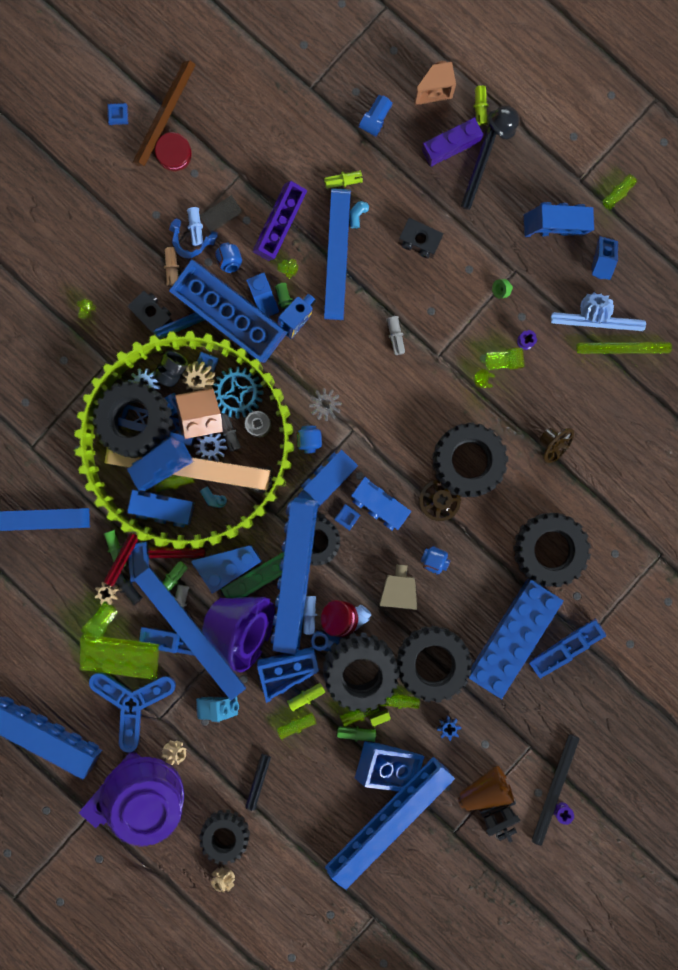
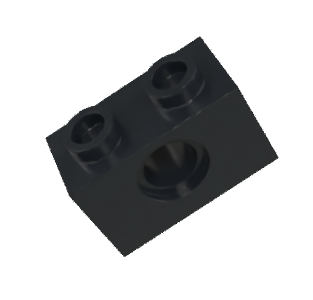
M408 218L398 243L406 250L411 251L413 249L417 251L418 255L428 259L430 257L433 259L444 233ZM422 236L425 242L419 244L415 241V238Z
M143 291L127 307L154 334L155 329L173 322L170 318L172 314L165 306L162 308L158 306L157 302L159 300L151 292L147 294ZM155 308L156 314L149 317L147 315L148 310Z

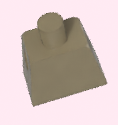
M396 564L395 575H387L379 603L380 606L417 610L415 578L407 577L408 565Z

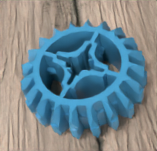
M236 367L235 373L232 368H229L230 374L228 375L225 371H222L224 378L216 377L220 384H213L214 387L218 388V390H214L215 395H218L216 397L217 402L220 401L218 407H224L221 411L223 414L229 410L228 417L230 418L233 416V413H235L237 419H239L240 413L246 418V411L248 410L249 413L253 412L251 409L253 406L259 409L255 402L263 401L258 397V395H264L263 391H258L263 386L261 383L256 384L260 379L258 376L252 379L253 375L251 373L246 375L247 368H244L242 373H240V367ZM236 378H244L252 385L240 386ZM231 380V389L223 394L225 384ZM235 384L239 390H243L240 393V400L236 395L233 396V393L236 392ZM253 391L251 401L245 406V395ZM236 399L239 408L228 406L224 400Z

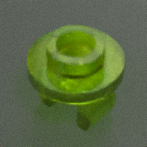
M283 259L282 263H278L277 271L286 273L288 278H291L293 275L295 276L298 271L296 260L291 259L288 261Z
M87 299L77 301L76 305L81 307L78 317L83 319L89 318L91 310L96 309L93 301Z
M481 369L475 374V385L479 388H492L493 385L488 383V379L494 378L495 375L489 373L486 369Z

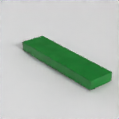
M285 552L223 587L221 590L225 597L244 598L282 575L280 563L284 559Z

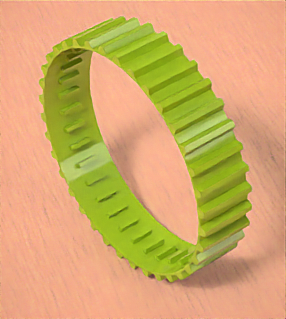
M188 331L185 337H178L174 332H169L167 339L161 340L154 335L150 337V343L142 346L138 342L134 343L133 351L128 354L119 352L117 354L118 361L113 366L105 364L103 367L105 374L102 378L93 379L92 384L95 388L91 395H84L83 400L87 405L85 411L78 412L77 416L82 420L81 429L75 431V436L80 438L81 445L80 448L75 450V454L81 456L83 465L79 468V473L87 475L89 482L85 488L87 491L95 492L98 497L95 501L96 506L105 507L109 511L107 518L110 521H120L122 523L121 530L124 532H138V539L141 541L153 538L157 546H166L172 542L175 549L185 548L188 543H191L193 548L204 547L205 542L208 540L212 545L222 542L223 536L227 535L229 538H234L239 535V528L245 527L247 529L254 526L253 519L257 515L265 516L267 514L265 507L269 501L276 502L278 500L275 492L279 486H285L287 483L282 477L285 470H289L292 467V464L287 459L288 453L294 451V445L289 442V436L294 433V429L286 421L290 416V411L287 406L281 405L284 396L280 389H273L275 381L271 374L262 373L263 367L257 359L250 362L249 356L243 348L235 351L228 340L224 339L221 343H217L210 334H206L201 339L197 338L191 331ZM189 346L191 349L206 347L209 352H212V349L222 351V355L225 357L229 354L238 358L236 360L238 364L242 365L244 362L250 366V373L253 376L256 373L263 378L262 386L265 388L268 385L272 390L273 395L269 397L272 402L275 400L278 402L280 411H276L278 417L282 416L284 427L280 428V432L285 434V442L280 444V449H284L283 460L277 463V465L281 466L277 478L273 476L272 480L275 481V484L270 493L265 491L264 495L267 497L260 506L256 504L253 507L256 509L255 512L248 518L242 516L243 522L233 528L232 524L226 526L228 531L219 535L217 531L211 532L212 537L201 539V534L194 535L195 540H184V535H178V539L167 537L168 533L165 532L161 533V536L151 532L153 528L146 527L144 529L137 525L138 521L136 519L130 520L123 514L125 510L116 507L113 503L114 498L107 495L104 489L105 484L99 479L97 472L99 468L96 467L94 461L96 453L93 450V438L95 439L93 419H96V415L93 412L94 408L98 409L99 407L98 399L105 397L103 393L107 389L111 391L110 388L114 382L120 379L121 375L128 368H133L134 364L139 360L148 359L147 356L156 352L163 353V350L169 348L179 350V347Z

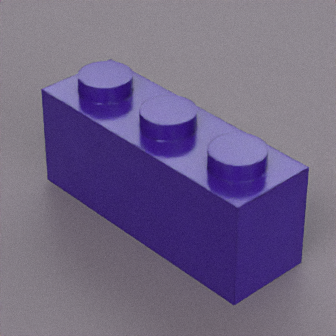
M473 118L424 142L422 152L431 167L480 143L483 133L476 119Z

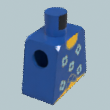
M307 294L303 300L297 297L278 318L277 324L288 332L286 336L291 340L312 314V306L316 300L310 294Z

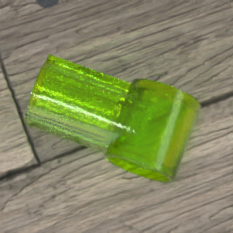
M511 348L502 352L486 353L487 370L524 368L523 348Z
M104 602L94 617L87 621L81 632L97 643L107 631V626L118 611L112 605Z

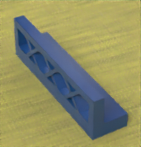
M127 405L123 410L122 417L118 418V426L143 432L147 426L144 418L148 417V410ZM129 409L137 412L139 416L137 420H126ZM170 417L176 429L172 430L169 437L165 436L164 439L173 438L193 447L196 437L185 439L180 431V426L178 427L177 425L179 419Z

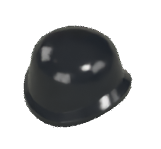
M503 105L491 111L487 116V120L491 128L501 138L508 140L515 135L520 117L513 107Z

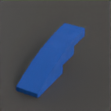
M595 618L531 660L529 664L541 679L572 661L573 657L589 649L592 644L606 637V633Z
M141 627L139 647L195 656L176 631Z

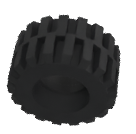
M316 517L315 530L324 532L328 543L323 551L318 553L312 552L310 565L313 566L330 562L336 556L340 547V535L337 528L329 520Z
M219 810L217 814L214 812L210 818H207L201 829L199 845L200 848L203 847L202 853L204 855L208 854L207 859L210 861L212 858L215 859L216 864H219V861H223V865H227L228 861L233 863L236 858L240 859L246 851L250 830H248V823L244 822L245 818L243 816L239 817L237 812H234V814L230 813L231 810H226V812ZM219 828L230 829L235 834L236 841L231 845H221L215 840L214 831Z

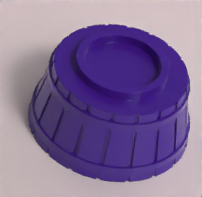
M151 757L130 759L117 766L106 777L100 791V808L105 821L115 835L124 842L136 846L156 844L167 838L180 821L184 803V787L181 777L170 764L165 763L161 759Z

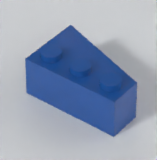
M551 202L540 203V206L524 214L525 237H531L534 233H542V236H549V233H560V236L585 235L594 231L593 207H586L585 204L569 206L568 203L552 205Z
M169 438L145 457L133 462L132 466L127 470L137 489L145 491L194 461L183 441Z
M342 450L338 454L334 452L327 459L329 463L325 467L321 465L314 472L316 476L312 480L308 478L302 484L303 490L297 498L318 501L319 508L347 479L358 465Z
M366 477L351 496L354 498L352 502L360 508L365 506L369 509V515L376 520L378 517L385 521L383 525L391 531L394 528L399 530L412 512L385 493L381 488L370 482Z
M132 490L128 513L136 514V518L139 519L155 518V522L166 524V521H172L174 526L185 528V524H191L195 502Z
M253 545L191 562L213 594L260 563L262 559Z
M313 647L298 650L296 655L285 653L259 659L257 663L266 703L280 693L286 692L287 689L295 684H299L319 672L318 661Z

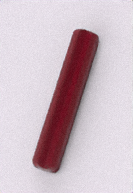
M134 533L129 534L104 580L105 584L114 586L138 541V535Z
M185 547L180 549L149 548L148 555L149 558H204L206 551L204 547Z

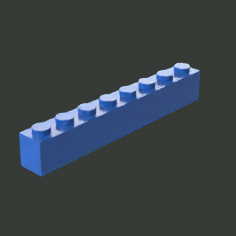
M295 497L287 506L289 521L286 522L284 532L287 533V538L282 546V552H285L284 559L280 563V570L282 571V578L280 577L278 581L280 595L277 596L275 603L278 611L273 620V625L276 626L275 632L272 633L271 637L273 651L296 655L300 649L318 501Z
M433 756L325 866L331 879L346 890L455 779L450 771Z

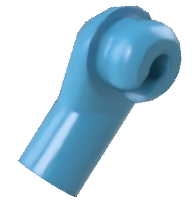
M359 201L350 210V228L360 227L359 216L369 210L367 202Z
M205 487L200 491L209 506L217 508L225 506L227 502L225 496L213 495L209 487Z

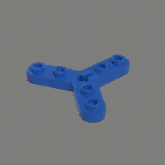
M102 672L94 674L89 680V686L94 692L121 709L119 746L124 752H132L139 745L141 709L171 695L176 688V683L170 676L161 677L133 692ZM130 698L133 699V702H136V705L132 708V713H130V705L126 704V702L130 701Z

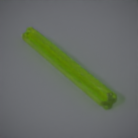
M670 342L578 343L576 351L578 354L670 353L672 351V344Z

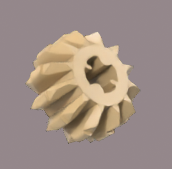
M194 361L192 365L188 364L182 375L185 378L182 383H188L186 389L192 388L193 392L212 388L211 385L215 383L213 379L215 373L210 372L211 366L205 367V362H201L199 365L197 361Z

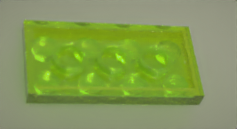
M82 634L80 638V670L152 680L157 679L159 644Z

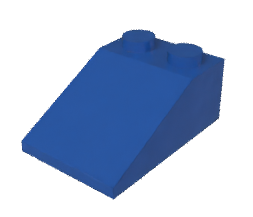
M365 741L355 779L364 787L400 791L421 770L424 756L388 745Z

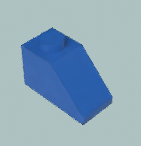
M599 237L592 263V276L610 280L618 262V241Z
M265 273L247 279L257 308L268 317L279 313Z

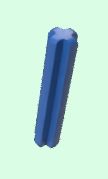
M195 312L155 329L154 334L158 339L167 337L169 332L176 333L206 319Z

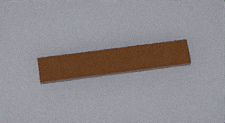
M189 60L182 63L132 162L133 164L145 166L195 67V63Z

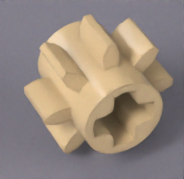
M102 582V588H95L98 591V595L95 598L101 600V605L105 601L111 605L112 599L117 600L119 598L116 596L119 588L115 589L113 586H107L104 582ZM109 589L108 593L111 594V596L105 597L106 593H104L103 591Z
M170 740L164 746L162 757L166 758L165 762L170 765L174 763L179 765L185 759L186 748L182 747V742Z
M221 867L212 873L211 884L216 891H229L234 886L235 875L231 869Z

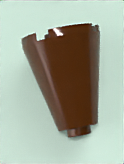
M500 766L493 767L459 793L458 802L462 809L465 808L467 811L508 805L514 802L511 786L507 784L505 780L507 777Z

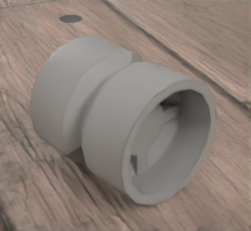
M253 411L246 417L245 428L252 436L261 438L270 432L271 421L265 413Z

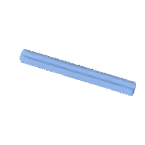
M556 312L551 314V323L636 331H644L646 328L645 320L610 317L607 322L602 321L599 324L596 321L592 323L591 320H585V316L579 314Z

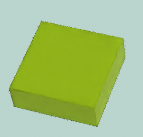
M388 709L370 716L373 726L391 719Z

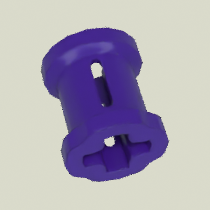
M531 330L524 331L517 339L518 346L523 350L530 349L537 342L536 334ZM528 336L530 338L529 343L525 344V338Z
M564 802L556 805L554 815L557 820L564 825L570 824L574 819L573 811ZM564 810H566L567 814H563L562 817L560 813H564Z

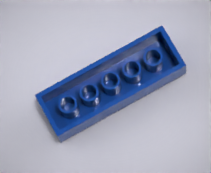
M190 261L169 290L262 363L268 360L288 333L197 261Z
M527 579L470 668L472 671L468 678L502 699L564 600L534 581Z
M0 697V736L81 779H84L92 771L102 752L96 743L82 740L79 734L65 731L62 725L48 722V718L45 716L31 713L30 708L16 705L14 700L9 697Z

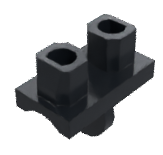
M508 807L501 811L504 822L498 824L494 815L485 818L489 837L503 830L504 833L498 835L499 840L507 838L509 843L513 842L511 836L516 834L517 831L515 827L507 830V828L519 823L520 819Z

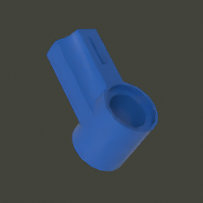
M378 95L369 112H366L363 116L359 128L376 137L382 128L383 120L392 107L393 103L389 98Z
M316 631L311 636V643L316 650L331 652V646L334 643L338 645L340 643L339 639L342 637L331 636L323 631ZM316 637H324L325 642L322 645L315 644L314 640Z

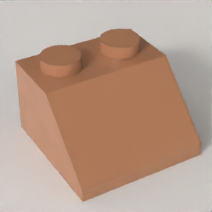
M439 61L432 65L417 87L415 105L453 98L456 81L452 62Z
M213 388L175 395L180 431L185 439L223 432L221 414Z

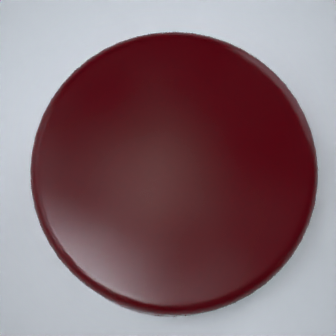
M166 133L157 140L155 145V155L159 163L169 171H180L191 161L192 151L189 142L179 133Z
M331 601L324 607L321 613V625L324 631L331 636L347 637L357 627L358 612L349 602Z

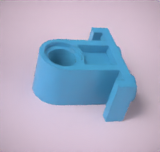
M237 696L233 700H230L228 697H201L196 699L197 719L219 722L238 715L239 703Z

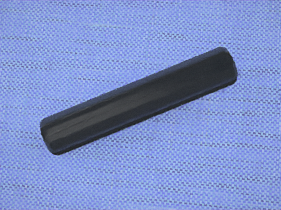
M261 754L245 808L254 811L271 760V756L268 754Z

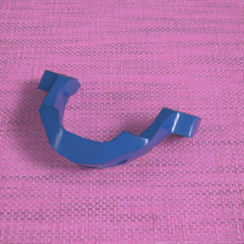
M174 219L170 225L169 230L174 233L172 244L177 254L183 258H193L200 254L207 245H214L218 233L212 232L209 237H205L200 249H196L194 252L184 250L178 240L181 220Z

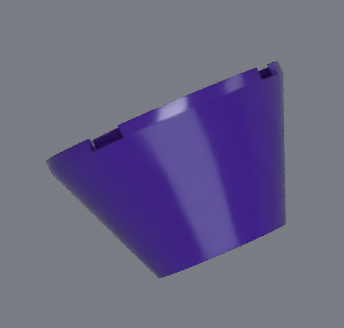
M266 597L220 598L208 610L203 623V635L232 670L236 672L246 671L262 654L260 648L264 641L268 642L273 629L274 603L270 602V599Z

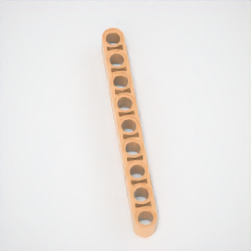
M107 447L104 463L131 467L133 462L142 459V457H124L110 451ZM192 458L193 463L173 474L268 490L271 471Z

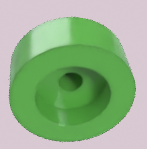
M498 279L493 283L492 291L498 299L507 298L511 294L513 287L507 279Z

